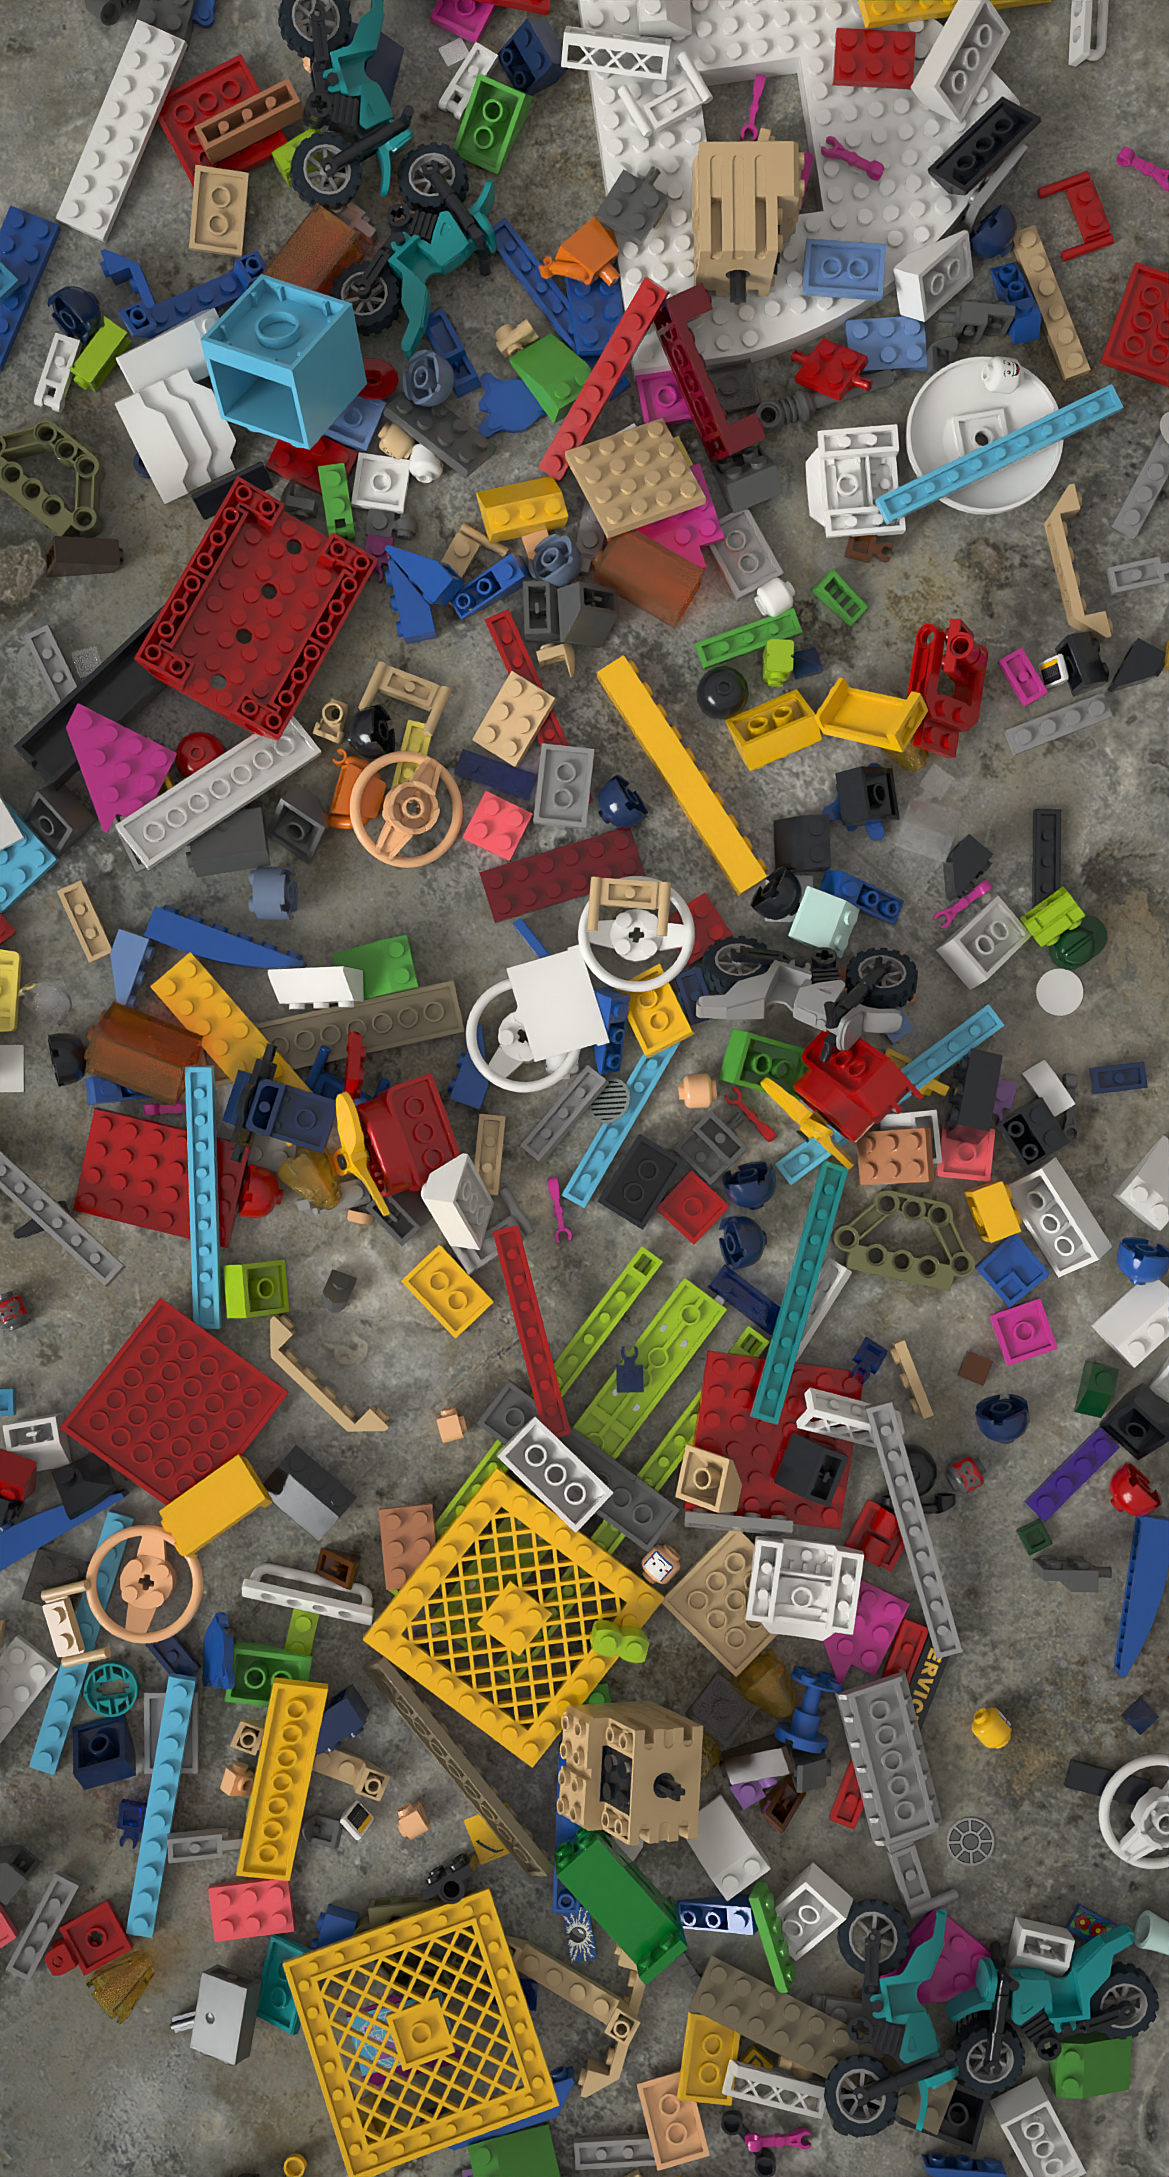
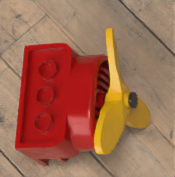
M822 1030L803 1051L802 1061L809 1069L793 1085L794 1092L814 1113L810 1112L801 1102L771 1079L766 1077L760 1083L771 1098L801 1126L796 1133L808 1143V1139L814 1138L850 1170L854 1166L853 1161L832 1138L835 1132L825 1124L830 1125L849 1141L857 1142L891 1110L900 1114L903 1110L898 1105V1102L908 1092L919 1100L924 1096L889 1057L860 1037L848 1050L840 1051L835 1046L830 1060L822 1062L819 1057L824 1045V1038L830 1033V1031L825 1032Z
M432 1072L382 1090L375 1099L358 1105L354 1104L347 1092L337 1095L336 1115L342 1148H339L333 1156V1169L338 1175L342 1176L353 1173L362 1180L383 1216L389 1215L390 1212L382 1196L390 1197L408 1189L414 1192L421 1191L423 1185L427 1183L430 1173L461 1155Z

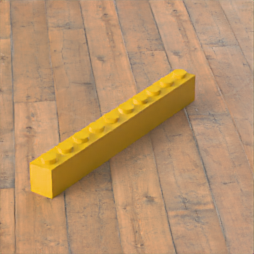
M623 655L597 672V679L737 895L741 896L767 878L765 872L768 869L761 858L756 859L751 852L753 846L746 836L741 837L736 829L739 827V824L732 814L727 815L722 806L725 803L717 791L713 793L708 786L711 782L703 769L699 771L695 766L696 758L689 748L684 749L679 740L682 737L674 725L670 727L665 718L668 716L662 705L654 703L651 698L653 692L646 682L641 683L637 676L639 671L632 660L627 661Z

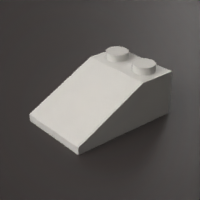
M963 230L914 251L893 268L900 315L925 322L974 278L968 231Z
M997 896L953 933L936 951L971 990L988 980L1032 935L1002 899Z
M1162 1135L1112 1194L1113 1197L1148 1227L1159 1231L1169 1221V1139Z
M721 1793L699 1809L698 1839L687 1840L711 1880L728 1901L770 1870L769 1861Z
M814 1862L796 1876L774 1902L776 1914L781 1919V1930L784 1940L788 1942L789 1955L795 1961L847 1919L853 1902V1898Z

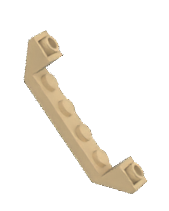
M1069 484L1045 521L1044 526L1068 625L1080 632L1091 631L1092 637H1095L1098 643L1102 644L1111 637L1113 625L1111 619L1107 618L1106 611L1089 615L1084 614L1086 613V603L1083 597L1080 598L1078 589L1080 587V578L1073 569L1074 553L1072 548L1068 547L1066 540L1068 529L1066 522L1062 521L1063 519L1075 517L1082 506V497L1080 492L1076 491L1075 484Z
M274 1315L270 1319L271 1358L347 1432L386 1431L391 1425L388 1421L390 1416L381 1407L376 1409L372 1405L357 1420L354 1417L356 1415L354 1410L347 1404L342 1406L335 1399L337 1395L330 1387L320 1385L316 1381L318 1376L309 1367L304 1369L297 1362L299 1358L293 1351L288 1348L286 1350L282 1348L296 1333L293 1329L295 1325L285 1315Z
M241 1719L230 1747L255 1756L257 1751H260L265 1720ZM336 1748L330 1753H327L325 1750L319 1755L315 1752L313 1771L354 1786L355 1793L380 1802L391 1777L390 1774L364 1757L340 1748Z
M506 1936L517 1970L606 2024L604 2033L625 2046H629L641 2020L621 1997L530 1941Z
M616 1943L614 1954L618 1956V1966L631 1969L627 1986L630 1987L628 1996L624 1995L622 1999L638 2015L646 1985L638 1977L637 1965ZM615 2040L614 2047L608 2048L605 2063L588 2058L586 2067L580 2068L577 2084L581 2085V2097L586 2098L619 2080L628 2050L627 2046Z

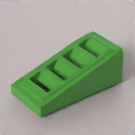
M834 569L828 571L811 589L824 604L849 626H852L869 608ZM830 582L834 585L828 591L824 589ZM839 589L841 593L834 599L832 595ZM847 596L849 600L841 607L839 604ZM853 604H856L858 607L849 615L846 611Z

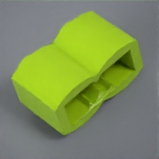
M607 1620L594 1621L590 1643L596 1653L607 1657L619 1655L622 1659L632 1663L645 1662L650 1643L644 1631L632 1626L619 1627L617 1624Z

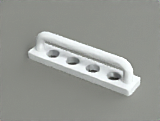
M1072 0L1069 65L1076 67L1085 59L1096 61L1105 54L1109 0H1098L1096 49H1090L1092 0Z
M271 1563L258 1565L253 1570L250 1580L244 1579L243 1597L369 1626L372 1625L374 1608H372L373 1596L369 1588L362 1584L355 1583L351 1590H347L315 1573ZM264 1574L275 1575L358 1594L362 1597L361 1605L263 1583L260 1580Z

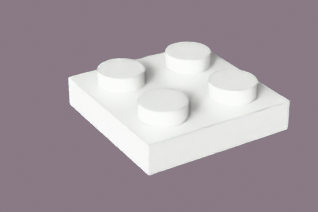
M359 452L351 500L352 507L371 508L404 514L410 477V460H397L393 457Z

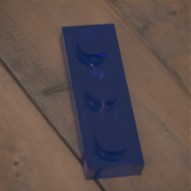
M464 749L461 752L454 775L527 801L530 799L537 779L536 774Z
M724 1264L710 1282L708 1288L769 1335H772L781 1307Z

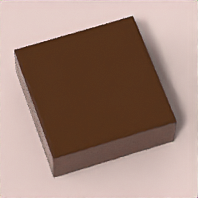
M967 1351L957 1375L984 1386L993 1361Z

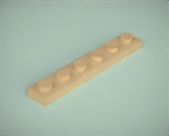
M1032 225L1019 230L1012 240L1014 245L1012 249L1024 280L1041 312V324L1063 382L1088 374L1091 370L1036 226Z

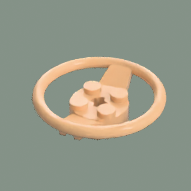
M396 751L375 759L361 772L351 793L350 818L357 838L371 855L392 866L415 868L437 860L452 846L461 828L463 804L454 778L438 761L414 751ZM405 761L418 763V767L408 782L398 784L386 795L382 816L386 823L375 844L363 826L360 813L361 797L367 782L378 770L389 764ZM440 777L449 791L453 809L451 825L445 838L436 848L426 854L416 857L395 856L413 835L430 830L437 822L440 808H438L435 793ZM413 802L415 804L413 808L416 809V813L409 814L406 805Z
M136 1525L114 1533L99 1546L88 1566L86 1580L90 1581L91 1588L86 1591L91 1611L107 1631L125 1641L154 1643L168 1639L180 1632L192 1620L201 1603L203 1573L198 1557L193 1559L184 1555L191 1569L193 1589L189 1604L174 1623L164 1629L148 1632L157 1608L173 1593L177 1583V1572L167 1560L166 1541L174 1545L176 1540L172 1533H167L163 1527ZM142 1536L137 1556L128 1562L120 1576L122 1598L128 1602L126 1625L123 1628L115 1623L101 1606L97 1594V1574L104 1557L114 1546L128 1538ZM146 1574L150 1575V1580L154 1581V1584L150 1586L145 1584L143 1578L146 1577Z

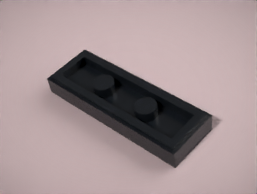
M1070 1759L1064 1785L1070 1789L1101 1797L1107 1783L1117 1771ZM1130 1775L1120 1784L1112 1800L1136 1806L1138 1800L1148 1792L1150 1781Z

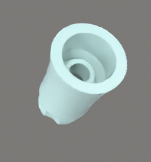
M1149 1910L1144 1911L1139 1916L1134 1930V1943L1136 1947L1169 1956V1922Z

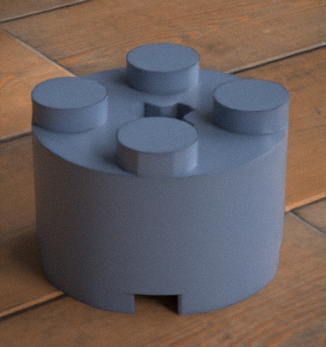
M258 867L256 870L250 871L249 881L250 885L253 886V896L249 898L250 912H255L259 920L294 919L291 912L297 911L298 885L297 882H292L291 875H295L292 867Z

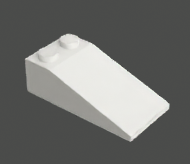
M215 308L203 310L116 357L133 393L186 368L193 382L209 376L200 339L220 319Z
M1037 2076L989 2101L1000 2126L1028 2177H1080L1086 2174Z

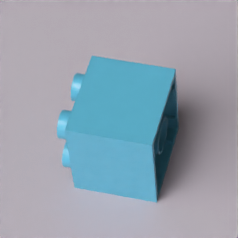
M263 274L253 282L200 339L221 419L246 427L252 432H260L286 441L298 448L310 450L367 384L352 303Z

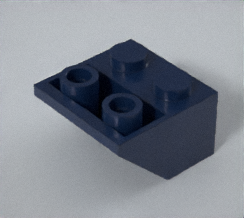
M527 18L497 53L498 59L514 88L531 96L557 83L569 69L561 67L563 47L547 19Z
M353 1684L331 1697L326 1706L316 1746L318 1755L325 1750L327 1753L334 1751L341 1745L340 1741L348 1735L350 1738H353L364 1730L363 1726L367 1722L366 1719L370 1710Z

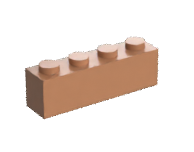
M289 78L194 126L200 144L213 165L302 119L303 109L299 97Z

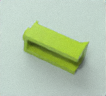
M105 316L104 328L101 326L74 363L75 367H69L75 377L73 380L76 384L85 390L89 387L96 393L118 364L116 357L126 353L133 343L127 337L129 334Z

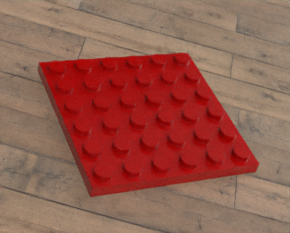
M160 1297L64 1421L60 1429L167 1506L238 1454L242 1455L288 1395L289 1391Z
M707 1350L693 1446L733 1460L742 1483L737 1511H734V1516L744 1517L745 1513H757L761 1515L760 1518L771 1519L772 1515L786 1516L788 1521H793V1524L840 1530L854 1442L797 1428L796 1421L807 1410L805 1393L809 1388L861 1401L865 1373L863 1371L795 1362L779 1422L775 1425L750 1417L766 1358ZM813 1417L810 1421L815 1422L823 1419ZM837 1424V1425H833V1426H831V1427L837 1428V1427H841V1426H845V1425H843V1424ZM792 1432L841 1449L849 1457L830 1507L807 1500L773 1482ZM685 1500L683 1502L684 1510L693 1511L694 1508L706 1509ZM706 1509L707 1513L718 1514L717 1512Z

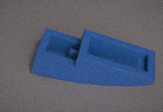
M441 308L429 314L425 335L433 352L445 357L452 366L454 372L453 391L456 397L460 398L480 388L478 375L444 310Z

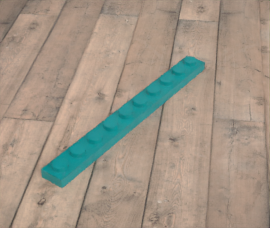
M825 1160L821 1162L750 1417L775 1425L779 1422L849 1169Z

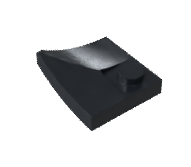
M94 1453L52 1472L65 1512L70 1520L94 1508L116 1490L109 1464Z

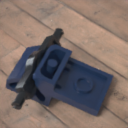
M267 1043L263 1058L256 1059L252 1073L238 1070L222 1121L235 1126L231 1137V1142L235 1143L230 1160L241 1163L245 1147H252L256 1133L324 1153L336 1117V1100L274 1081L273 1078L277 1064L272 1062L278 1047Z

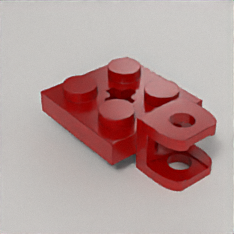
M108 1898L63 1923L59 1928L63 1937L51 1945L44 1960L53 1976L63 1975L76 1968L77 1965H79L85 1976L132 1950L134 1945L129 1935L126 1934V1930ZM93 1931L103 1934L101 1943L90 1939Z

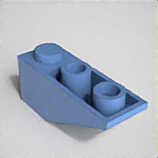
M121 929L118 930L110 956L118 1012L128 1016L129 1012H133L137 1005L138 997L135 995L138 987H142L145 982L147 972L144 970L147 961L151 962L154 957L155 947H153L154 941Z

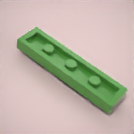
M791 608L776 617H766L697 642L694 646L702 668L705 670L764 649L767 641L770 639L788 640L802 635L803 631L794 608Z
M767 1881L756 1882L749 1896V1901L777 1992L788 1993L792 1982L796 1978V1968L791 1963L788 1942L784 1940L781 1930V1919L777 1916L774 1908V1896L769 1891Z

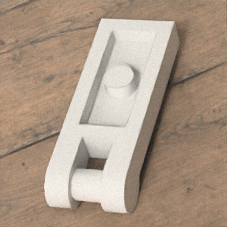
M476 42L442 95L438 108L445 112H452L454 118L462 121L478 73L489 76L499 61L498 55ZM455 95L462 98L459 104L453 101Z
M55 333L34 397L35 405L45 407L46 405L59 413L63 411L66 394L73 376L69 367L74 368V363L79 358L83 345L80 340ZM49 388L56 390L54 397L48 395Z

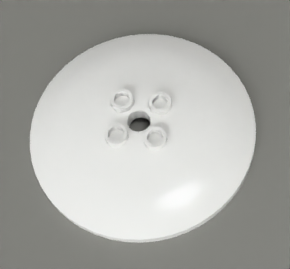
M971 357L947 365L926 381L915 397L908 414L906 448L915 474L919 478L983 447L975 441V436L978 434L985 435L989 444L1059 410L1052 394L1038 377L1022 367L1024 371L1023 381L1014 392L1003 394L988 391L985 382L982 381L981 374L983 367L993 357ZM1063 440L939 500L957 510L981 515L999 514L1018 508L1034 498L1053 476L1062 454Z

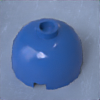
M1123 1238L1122 1242L1120 1241L1117 1252V1264L1123 1274L1130 1278V1282L1137 1285H1145L1146 1283L1162 1279L1169 1269V1248L1157 1243L1156 1247L1150 1246L1147 1239Z

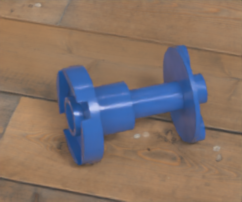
M795 1665L790 1676L794 1680L807 1685L801 1707L795 1708L791 1723L780 1722L777 1724L774 1736L783 1743H785L787 1738L793 1742L792 1747L811 1753H821V1750L826 1752L829 1739L817 1732L822 1716L817 1710L822 1691L840 1693L843 1690V1684L834 1680V1675L828 1672L819 1671L817 1675L810 1673V1670L805 1667Z

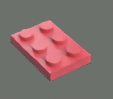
M258 1878L209 1886L208 1891L215 1942L295 1931L296 1925L290 1881Z

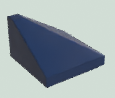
M815 647L794 652L793 671L795 679L821 674L823 668Z
M1141 1697L1121 1714L1139 1735L1159 1718Z

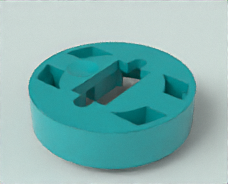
M110 1660L98 1665L89 1674L84 1686V1697L89 1707L97 1714L105 1717H116L126 1713L134 1705L140 1693V1681L137 1673L130 1665L118 1660ZM116 1667L121 1668L122 1672L116 1670ZM103 1669L104 1674L99 1678L98 1671ZM124 1680V1683L130 1684V1687L125 1688V1692L103 1695L102 1691H97V1688L101 1687V1683ZM126 1699L127 1706L121 1708V1703ZM103 1706L108 1707L109 1710L103 1709Z

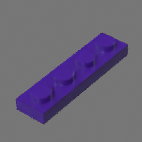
M1098 1427L1024 1502L1046 1522L1120 1447Z

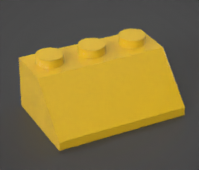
M551 476L476 492L489 544L519 538L546 529L551 531L564 528L568 520L562 491Z
M797 689L725 720L739 755L749 771L761 768L770 762L784 758L793 752L822 740L819 726L815 720L816 714Z

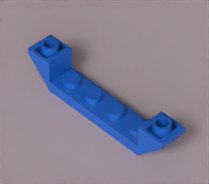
M107 249L100 251L104 261L100 262L106 278L111 277L115 286L130 281L134 293H140L142 301L147 308L156 305L139 263Z
M257 250L236 259L233 271L149 308L141 301L120 310L119 315L133 337L151 339L203 310L215 308L218 311L234 304L261 274L271 276V272Z
M565 2066L557 2067L550 2073L559 2099V2106L454 2144L448 2148L457 2150L556 2118L574 2084L573 2066L567 2068ZM431 2108L427 2112L434 2114L436 2108ZM442 2108L438 2116L448 2113L447 2108ZM420 2117L419 2123L426 2121L425 2119Z

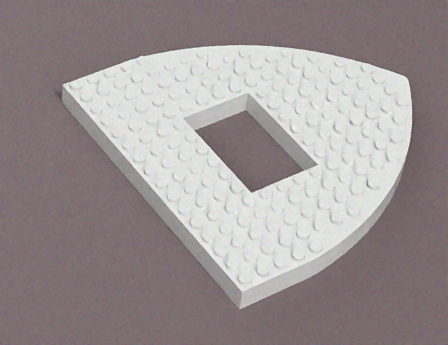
M577 0L581 28L639 35L637 0ZM690 0L692 35L661 37L663 39H671L666 80L588 70L606 197L623 169L637 178L644 179L651 166H654L655 170L657 168L661 172L653 186L669 196L667 209L656 227H652L641 246L614 230L619 250L616 265L617 271L621 275L619 284L624 313L645 277H649L668 290L670 293L667 298L694 287L692 164L695 156L698 155L699 142H707L702 106L701 109L656 134L653 132L649 137L645 138L618 93V89L621 86L627 85L638 106L641 108L690 80L678 60V55L684 51H687L706 86L753 80L756 74L765 75L766 78L795 73L798 75L809 152L814 156L811 168L818 212L799 214L798 222H796V232L791 234L790 241L783 244V250L780 252V264H778L777 275H775V286L770 287L768 297H758V290H749L746 302L735 305V303H730V295L715 297V290H708L711 295L713 309L696 320L687 323V326L694 333L695 346L706 363L705 370L711 371L750 364L794 349L838 328L846 320L855 318L878 302L876 300L802 295L805 243L807 238L886 244L882 297L884 298L896 288L893 268L910 253L948 237L963 217V213L969 204L968 200L977 188L979 190L982 188L986 176L966 196L949 194L928 173L927 169L1002 96L1020 106L1016 96L992 69L988 72L962 122L955 123L925 107L912 89L832 85L836 28L866 29L858 0ZM935 19L867 29L916 32L914 82L944 26ZM586 47L589 50V52L593 49L591 47ZM598 49L592 54L598 64L605 65L612 59L606 49ZM612 50L615 53V55L620 52ZM625 52L618 58L623 66L627 68H632L638 62L633 53ZM639 54L641 58L646 56L645 54ZM651 56L645 61L651 71L662 72L663 57ZM615 62L611 64L612 66H618ZM641 65L637 68L644 70V68ZM833 136L846 150L856 152L858 156L870 162L875 160L882 163L884 169L880 180H872L865 171L855 166H850L842 159L825 158L821 154V147L823 146L829 150L834 148L826 143V138ZM653 324L650 326L631 360L633 381H635L636 375L672 370Z

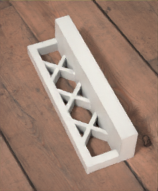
M566 26L563 38L561 67L666 80L671 39ZM569 45L580 46L586 55L579 61L568 60ZM586 47H591L593 49L589 52V50ZM598 49H606L612 57L605 65L598 64L592 56ZM612 50L620 52L615 55V53ZM625 52L633 53L638 60L632 68L624 67L618 59ZM639 54H645L646 56L641 58ZM651 56L663 57L662 72L651 71L645 61ZM589 58V60H590L592 63L584 62V61H586V60ZM615 62L618 66H612L611 64ZM641 65L644 68V70L637 68Z
M809 1388L806 1391L807 1410L796 1421L797 1428L876 1448L865 1406L870 1405V1403L814 1388ZM895 1410L901 1435H903L905 1431L900 1411ZM813 1417L823 1419L815 1422L810 1421ZM837 1424H843V1425H845V1426H841V1427H837V1428L831 1427V1426L837 1425ZM859 1430H866V1431H867V1432H863V1433H859V1434H858V1433H854L855 1431H859Z
M733 2059L729 2060L722 2089L724 2095L819 2119L823 2118L826 2105L824 2101L825 2083L812 2079L802 2080L792 2074ZM734 2076L746 2080L747 2085L739 2091L731 2089ZM761 2083L769 2085L772 2091L761 2097L758 2096L754 2087ZM783 2090L794 2092L796 2097L785 2103L782 2101L779 2093ZM807 2096L818 2098L816 2110L807 2108L803 2099Z

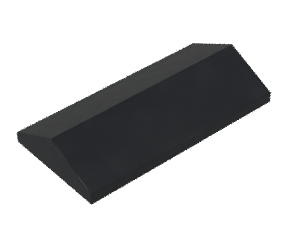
M1002 96L927 169L928 173L949 194L966 196L1041 123V118Z

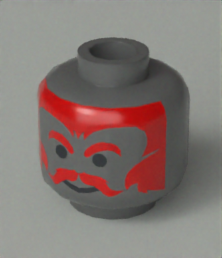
M12 1291L0 1295V1328L11 1332L29 1324L27 1320L31 1318L32 1313L25 1296L22 1294L14 1295Z
M966 1454L947 1465L948 1472L944 1474L954 1492L959 1491L962 1494H967L984 1484L982 1474L986 1473V1469L979 1458L974 1460L970 1455Z

